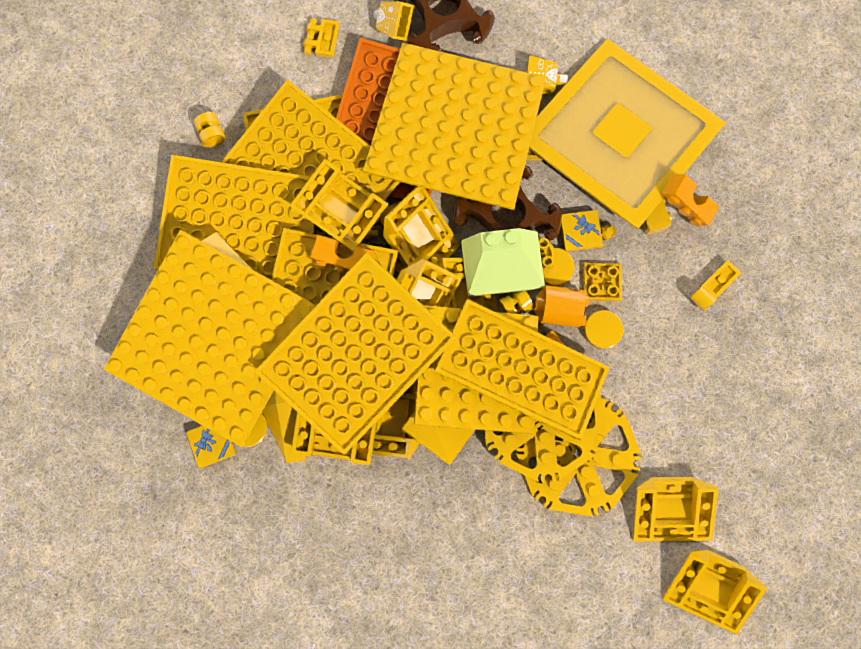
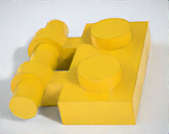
M311 18L306 28L307 37L303 43V53L310 55L311 49L314 48L316 49V56L334 59L340 22L322 19L321 25H317V20ZM314 34H319L318 41L313 40Z

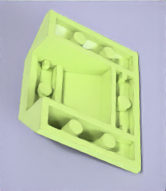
M517 228L482 232L461 240L468 297L545 288L538 232Z

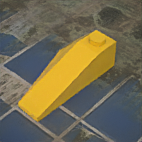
M274 390L262 412L267 419L286 463L304 461L306 456L291 454L297 411Z

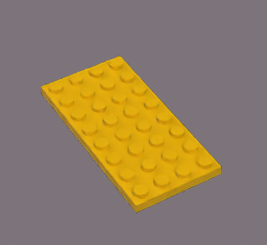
M467 299L452 330V333L457 338L442 352L434 372L566 435L582 440L610 367Z

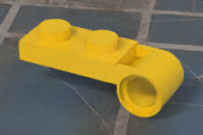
M729 260L725 261L690 296V299L705 311L741 272Z

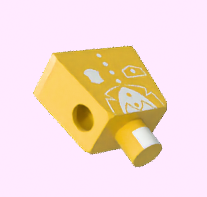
M399 1L381 2L379 9H376L373 14L374 19L377 20L376 29L393 39L407 41L414 5Z
M529 55L527 73L546 77L542 95H553L556 85L565 86L567 84L568 75L557 74L558 63Z

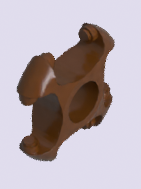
M394 0L403 3L407 2V0ZM411 0L423 18L425 31L419 35L414 32L409 33L407 42L411 45L441 52L440 46L432 42L450 33L473 31V35H471L473 44H482L491 32L495 16L491 10L485 11L482 16L478 15L468 0H450L457 5L458 10L447 16L438 15L431 10L430 6L438 0Z
M525 165L522 180H529L534 174L531 168ZM521 186L519 187L515 206L520 209L523 221L515 227L506 228L494 220L492 210L495 208V205L479 201L470 203L468 201L471 199L459 196L455 199L453 217L454 222L459 227L467 223V216L475 218L488 232L517 228L533 230L544 227L546 228L544 236L549 241L558 237L561 228L562 208L554 202L548 207L549 210L547 212L549 215L542 213L526 197Z

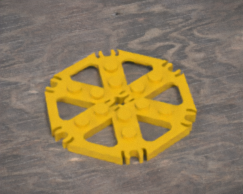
M601 393L594 406L595 426L591 429H585L582 440H577L538 422L534 425V434L505 432L497 436L493 431L485 430L486 445L494 442L493 445L488 447V450L496 448L498 454L493 458L498 459L501 455L503 456L500 461H497L498 463L539 482V474H541L540 479L542 483H545V476L547 474H550L552 482H555L556 475L554 473H557L558 481H560L596 456V454L589 451L590 449L594 452H599V449L594 447V442L599 441L603 443L604 440L596 437V434L605 437ZM555 436L580 447L582 450L581 456L565 467L559 466L557 463ZM534 437L537 465L534 469H529L514 462L511 459V453Z
M601 398L604 434L606 436L614 425L621 426L629 445L626 451L600 448L597 447L600 442L595 441L594 447L598 448L599 452H594L591 449L589 451L596 454V456L560 481H558L557 473H554L556 475L555 482H552V477L549 474L545 479V483H537L535 480L524 475L532 497L534 493L539 491L535 496V500L544 496L546 499L542 505L544 507L548 506L550 501H552L547 509L593 517L591 513V508H593V513L598 516L597 508L602 506L604 511L608 512V506L606 505L608 503L610 510H612L639 475L631 472V470L640 471V468L635 467L633 462L634 460L642 459L639 456H633L634 453L642 455L625 413L623 412L618 418L617 415L621 413V408H618L616 412H612L611 406L613 402L608 403L605 407L608 399ZM595 418L588 424L587 429L595 426ZM596 434V437L604 439L603 436ZM534 437L524 443L523 448L516 449L518 452L523 451L524 454L519 455L515 453L519 464L529 469V459L536 457ZM564 439L562 441L555 440L559 466L565 467L578 458L573 456L576 453L574 444ZM595 467L618 470L624 473V480L612 495H607L604 492ZM575 474L586 500L583 506L563 504L559 500L560 493Z

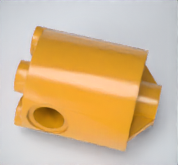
M545 285V288L535 297L534 312L538 316L540 323L580 328V326H585L586 324L584 310L589 305V295H586L584 290Z

